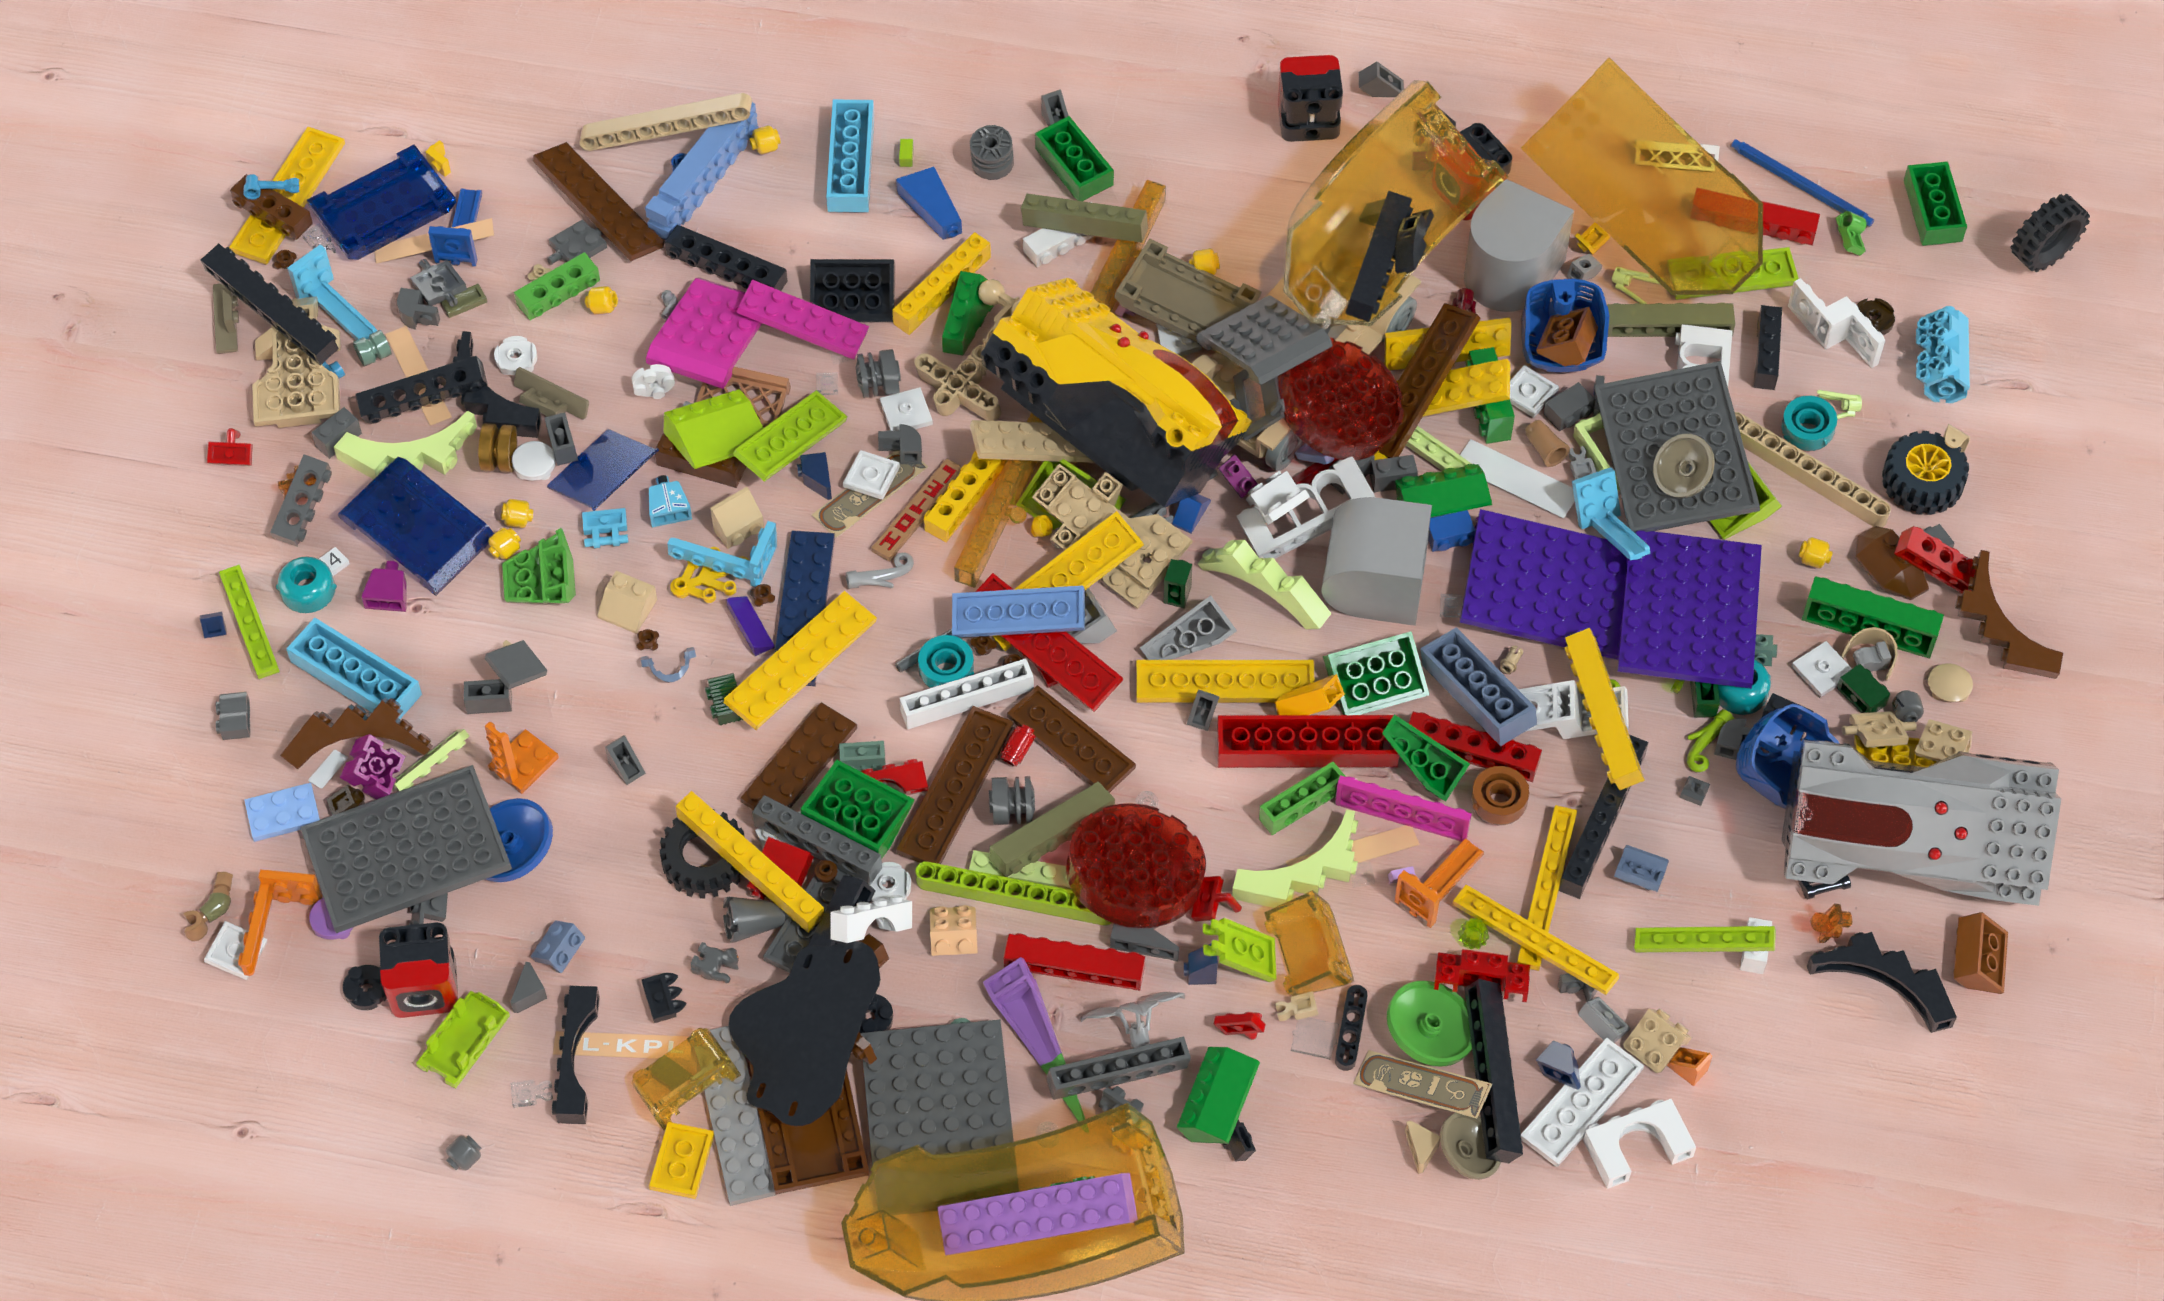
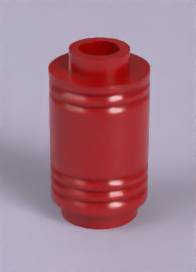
M1024 724L1021 727L1016 726L1001 752V759L1014 767L1021 764L1036 738L1033 734L1034 730Z

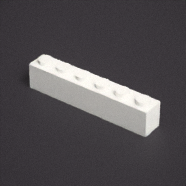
M1023 659L901 697L900 711L907 729H911L969 711L972 706L981 707L1029 692L1034 688V676L1027 660Z

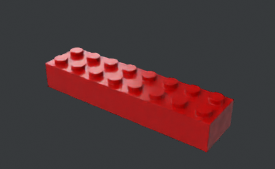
M1218 715V768H1322L1331 762H1334L1338 767H1398L1399 754L1382 734L1394 715Z

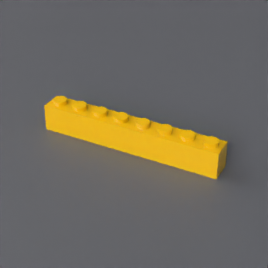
M1590 628L1565 637L1568 646L1564 647L1569 660H1573V664L1570 666L1574 676L1579 678L1576 684L1580 694L1585 695V699L1582 702L1586 711L1591 713V717H1588L1592 729L1597 730L1598 734L1594 735L1598 747L1603 748L1604 752L1600 754L1605 766L1609 765L1610 770L1607 771V775L1611 784L1616 783L1618 789L1622 790L1645 781L1594 634Z
M692 790L675 806L677 817L805 931L809 933L821 921L824 915V907Z

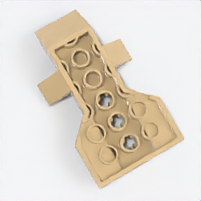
M317 296L291 299L295 307H302L311 320L313 318L317 320ZM322 325L323 330H329L337 338L336 344L339 348L337 351H341L340 331ZM273 326L255 340L256 360L273 359V365L267 370L268 373L252 385L255 427L277 424L278 428L318 424L321 423V419L330 418L340 410L339 378L335 373L316 363Z
M1059 464L1032 497L1063 524L1051 540L1066 550L1117 511L1142 540L1144 546L1103 576V582L1139 609L1166 576L1171 559L1179 560L1192 544V539L1159 514L1128 518L1114 506L1123 485L1107 472L1091 489ZM1149 557H1150L1151 562H1150V563H1148V562H1145V563H1144L1143 560H1144L1145 558H1149Z

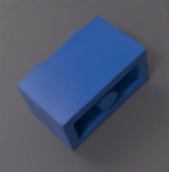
M1468 510L1430 518L1428 542L1432 552L1446 551L1452 547L1467 546L1474 542L1475 528Z

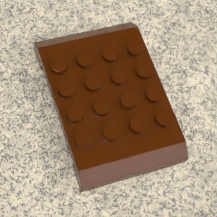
M749 1063L751 1075L753 1076L754 1067L751 1063ZM847 1069L839 1099L820 1118L811 1124L803 1126L787 1125L770 1111L758 1108L775 1195L869 1176ZM765 1083L760 1084L756 1094L757 1098L763 1096L766 1088ZM794 1101L791 1104L788 1112L789 1116L795 1114L798 1102Z

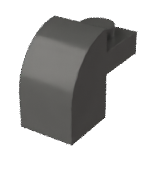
M400 289L397 306L404 325L415 330L418 323L423 325H439L440 316L438 308L424 305L421 290Z
M899 424V431H878L879 451H900V464H922L921 436L916 429L905 424Z
M1733 719L1723 725L1714 755L1733 760L1737 759L1740 745L1752 729L1745 727L1747 719Z

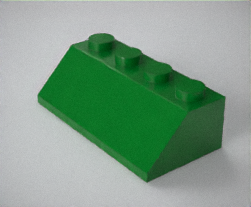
M1467 464L1460 468H1446L1440 472H1426L1423 475L1405 476L1402 479L1395 480L1397 500L1432 505L1431 517L1492 505L1485 473L1479 464Z
M1208 1047L1176 1128L1190 1142L1229 1144L1260 1062L1228 1047Z

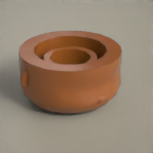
M1494 766L1487 768L1474 781L1471 796L1473 810L1481 819L1490 824H1511L1517 821L1527 808L1530 794L1529 784L1522 774L1510 767ZM1503 794L1509 800L1503 803L1496 802L1491 798V795Z

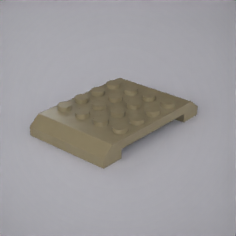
M1149 238L1114 296L1122 307L1197 342L1196 336L1198 333L1256 303L1262 292L1244 283L1241 287L1235 286L1204 270H1198L1193 265L1168 254L1167 246Z

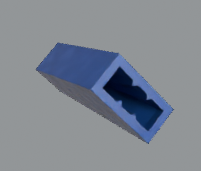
M935 167L896 179L898 195L943 240L962 234V221Z

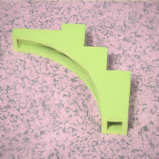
M467 411L456 422L438 433L426 438L401 443L375 442L346 432L334 446V450L338 460L377 482L381 479L380 475L382 473L389 472L390 467L409 478L420 472L424 464L445 475L450 469L455 467L458 461L456 450H459L468 436L475 432L477 424L474 414Z
M1231 540L1223 548H1210L1203 553L1202 559L1198 562L1202 570L1226 573L1259 588L1285 607L1305 629H1320L1331 615V612L1303 576H1287L1274 558H1259L1245 540Z
M1346 809L1342 823L1332 839L1321 850L1299 863L1275 870L1253 871L1237 869L1232 896L1239 901L1286 910L1288 902L1292 903L1294 892L1318 896L1319 888L1324 889L1326 878L1349 882L1351 874H1356L1358 861H1354L1355 852L1352 851L1354 840L1350 839L1352 833L1356 834L1358 820H1355V811Z

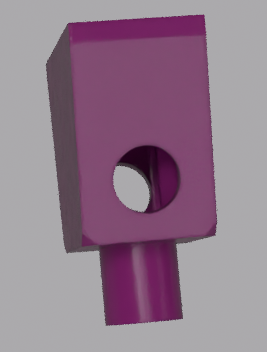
M390 560L386 562L385 569L375 568L372 570L361 597L365 609L406 612L407 582L404 571L398 570L399 564Z

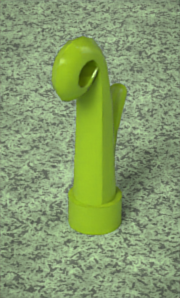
M1720 710L1710 724L1698 732L1688 735V740L1698 738L1687 755V764L1692 771L1703 772L1708 769L1709 760L1705 756L1700 755V753L1720 734L1723 725L1734 719L1727 710ZM1695 761H1701L1702 764H1696Z

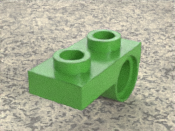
M1845 211L1838 215L1836 221L1838 231L1843 239L1844 248L1848 252L1861 256L1866 252L1860 235L1866 228V219L1850 211Z

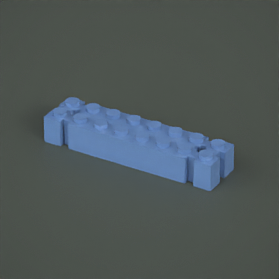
M752 102L750 116L747 120L707 128L661 186L659 194L653 196L645 206L646 217L650 219L647 222L648 227L654 230L662 239L667 240L677 224L680 226L681 224L684 225L685 222L691 219L695 209L702 205L706 195L713 191L717 181L724 177L728 167L733 165L739 153L746 149L749 138H752V131L759 128L755 103Z

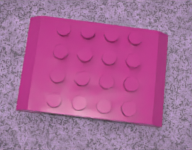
M695 278L650 344L646 355V363L650 365H665L671 369V372L724 389L732 377L733 367L762 323L737 313L746 292L703 278Z

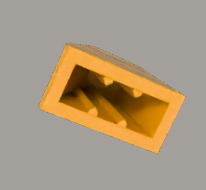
M1337 674L1283 694L1275 701L1277 714L1311 715L1329 710L1345 695Z

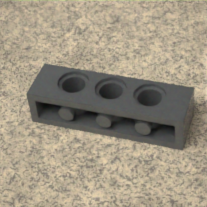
M305 454L303 455L270 533L273 538L298 547L300 541H304L307 533L305 529L307 523L313 520L315 510L313 509L316 502L319 503L324 493L322 490L324 483H328L332 475L331 468L327 462ZM309 478L316 479L315 484L311 486L306 485V481ZM302 497L308 498V501H307L306 504H304V505H298V504H297V502H298V500H299L300 498H302ZM292 517L300 518L297 524H289V520Z

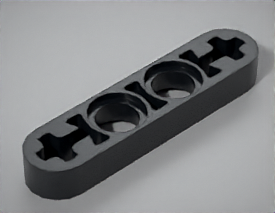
M1361 985L1351 986L1346 995L1335 1057L1336 1066L1343 1071L1353 1069L1357 1060L1368 997L1367 990ZM1355 993L1360 994L1358 1006L1353 1005ZM1349 1013H1357L1360 1019L1356 1022H1351L1347 1019V1015ZM1351 1033L1355 1035L1356 1040L1348 1043L1343 1039V1036ZM1345 1049L1350 1050L1348 1063L1343 1062Z

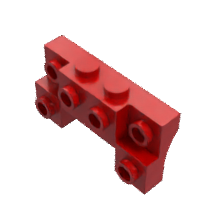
M1462 949L1461 955L1438 952L1434 990L1439 989V983L1452 984V992H1457L1458 985L1468 986L1477 979L1501 984V990L1504 991L1503 999H1508L1509 993L1523 994L1522 1002L1527 1003L1530 965L1508 962V955Z

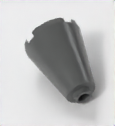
M726 897L724 899L723 908H727V913L723 915L726 936L728 939H731L730 943H735L783 926L788 918V915L772 901L739 897Z

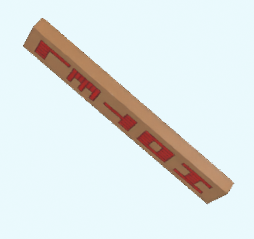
M947 458L872 546V552L890 562L923 523L926 512L933 509L938 497L941 494L944 495L947 491L949 483L959 476L962 466Z

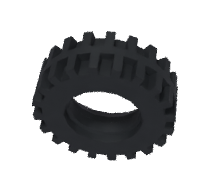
M2059 194L2057 198L2052 197L2047 204L2044 202L2039 210H2034L2031 213L2032 216L2023 222V227L2017 230L2016 233L2018 235L2012 240L2014 244L2011 245V252L2032 272H2039L2040 269L2046 270L2048 265L2053 266L2059 258L2065 257L2064 254L2074 248L2072 246L2075 242H2079L2081 239L2080 235L2087 230L2085 226L2090 222L2088 220L2090 215L2068 194Z
M722 812L720 816L744 836V831L742 827L738 828L737 821L734 818L731 821L728 820L727 813ZM677 817L672 820L673 827H666L664 830L665 838L661 837V849L659 850L664 874L666 873L667 881L670 884H675L677 891L680 892L684 889L689 897H692L693 893H699L700 899H705L706 893H712L713 897L719 896V890L724 889L726 893L729 892L732 882L738 885L741 873L723 857L709 867H696L687 863L683 857L684 846L698 835Z

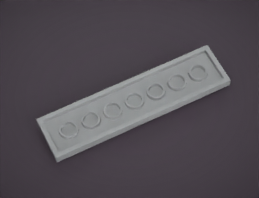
M729 1026L692 1034L730 1206L776 1196L757 1107L747 1101L746 1093L751 1080L745 1055L730 1035Z

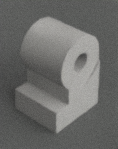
M1587 254L1571 263L1567 277L1569 279L1585 281L1592 279L1601 271L1602 264L1591 254Z
M1885 641L1876 643V646L1863 647L1853 653V658L1856 665L1861 664L1865 669L1872 672L1888 669L1891 655Z

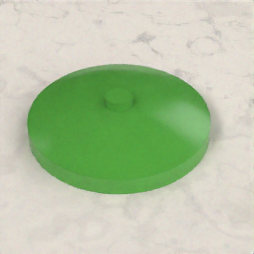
M1432 981L1411 982L1401 987L1395 993L1387 1008V1025L1394 1041L1407 1055L1421 1063L1438 1067L1456 1064L1468 1055L1472 1049L1467 1005L1460 995L1452 992V989L1442 984H1439L1438 990H1434V982Z

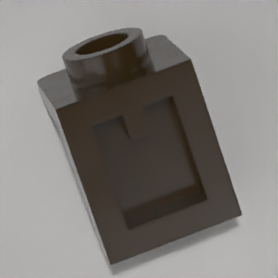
M346 785L326 799L332 815L365 804L363 792L349 785Z

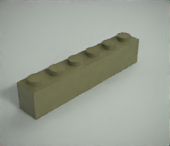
M1028 193L1021 206L1023 226L1143 243L1148 230L1146 210Z
M1733 303L1607 304L1610 316L1608 337H1675L1676 332L1680 333L1682 324L1732 330L1733 336L1735 328Z
M1097 782L991 845L989 860L1005 877L1016 874L1026 865L1038 861L1046 853L1055 851L1064 842L1073 840L1079 833L1089 830L1099 821L1109 818L1114 813L1115 798Z

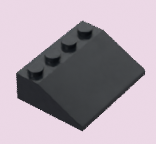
M810 259V303L857 322H893V309L895 307V260Z

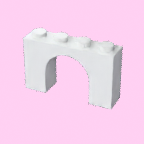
M1672 1099L1655 1101L1650 1107L1644 1109L1641 1107L1636 1108L1623 1117L1620 1115L1614 1116L1608 1122L1601 1125L1599 1123L1593 1124L1585 1130L1583 1137L1584 1144L1607 1189L1629 1181L1632 1171L1619 1146V1140L1629 1132L1644 1131L1655 1136L1660 1141L1672 1165L1692 1158L1696 1150V1146Z

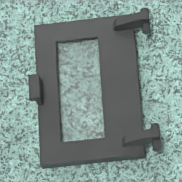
M1245 369L1233 376L1236 399L1233 398L1230 402L1236 409L1244 411L1247 417L1252 420V423L1243 435V439L1248 441L1284 418V412L1286 411L1284 399H1281L1278 376L1262 385L1250 379L1248 371Z

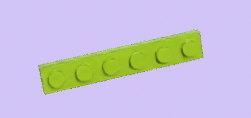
M240 564L219 571L258 679L279 673L277 662Z
M1775 926L1636 928L1634 949L1636 953L1775 951L1776 929Z

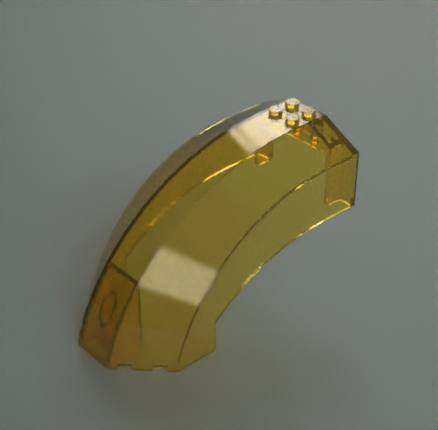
M1610 57L1537 133L1521 147V150L1671 295L1733 294L1763 264V203L1733 173H1730L1673 120Z
M1414 80L1371 119L1323 169L1304 193L1291 214L1287 227L1283 291L1311 323L1372 326L1403 297L1397 292L1414 271L1397 274L1394 263L1391 274L1386 273L1390 275L1387 286L1381 287L1385 289L1382 300H1377L1380 303L1377 315L1372 314L1370 322L1345 314L1388 190L1412 198L1410 207L1413 208L1412 214L1431 209L1434 214L1432 222L1423 238L1427 246L1417 265L1418 267L1463 218L1509 177L1496 161L1482 159L1435 104L1441 96L1428 81Z
M1129 1103L1066 1127L1011 1143L934 1155L921 1146L916 1145L875 1161L870 1170L872 1171L866 1184H862L853 1200L855 1204L849 1215L846 1214L841 1222L850 1268L905 1298L920 1301H1017L1044 1297L1117 1279L1185 1253L1183 1214L1172 1170L1152 1121ZM1130 1173L1138 1218L1134 1223L966 1253L945 1255L938 1213L939 1206L1022 1192L1038 1187H1048L1050 1184L1058 1182H1073V1179L1084 1176L1099 1178Z

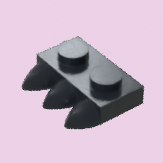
M662 973L641 980L654 1023L677 1017L676 1013L683 1010L687 1004L682 1000H673L682 992V988L670 986L677 980V974Z

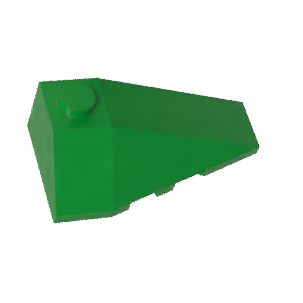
M1394 714L1382 732L1383 736L1426 790L1446 802L1470 763Z

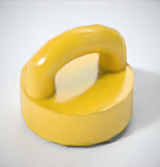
M1047 515L1036 516L1033 519L1031 533L1034 537H1044L1052 533L1053 524Z

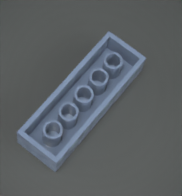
M1457 627L1420 648L1422 666L1500 746L1537 725L1536 707Z

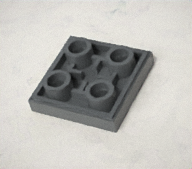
M524 640L487 653L485 656V660L508 690L547 675V669Z

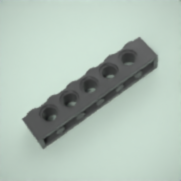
M765 795L752 812L754 826L797 848L810 852L812 856L822 861L829 860L834 862L841 871L855 878L864 879L869 885L872 884L882 869L880 854Z
M1179 1037L1049 1068L1046 1079L1052 1099L1056 1100L1186 1069L1191 1056L1185 1038Z

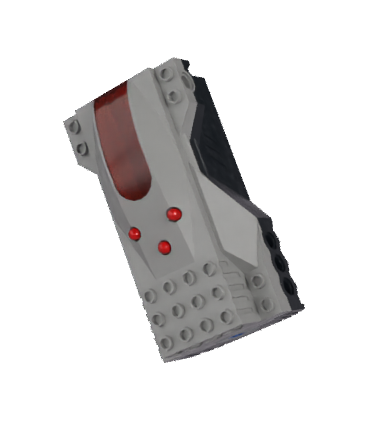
M1803 738L1800 751H1794L1782 833V842L1785 846L1784 875L1786 879L1833 885L1856 868L1893 872L1943 891L1990 900L2039 906L2041 889L2048 890L2059 819L2061 798L2056 793L2059 769L2051 762L1972 754L1962 751L1928 767L1870 761L1850 744L1814 741Z

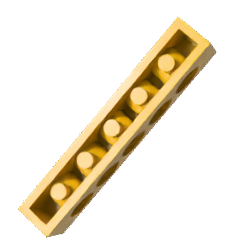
M974 232L893 309V324L908 335L916 330L955 292L961 271L975 273L991 258L990 242Z
M975 450L970 462L967 465H963L959 476L949 483L947 491L944 495L941 494L938 497L933 509L926 512L923 519L925 531L947 543L1011 460L979 459Z

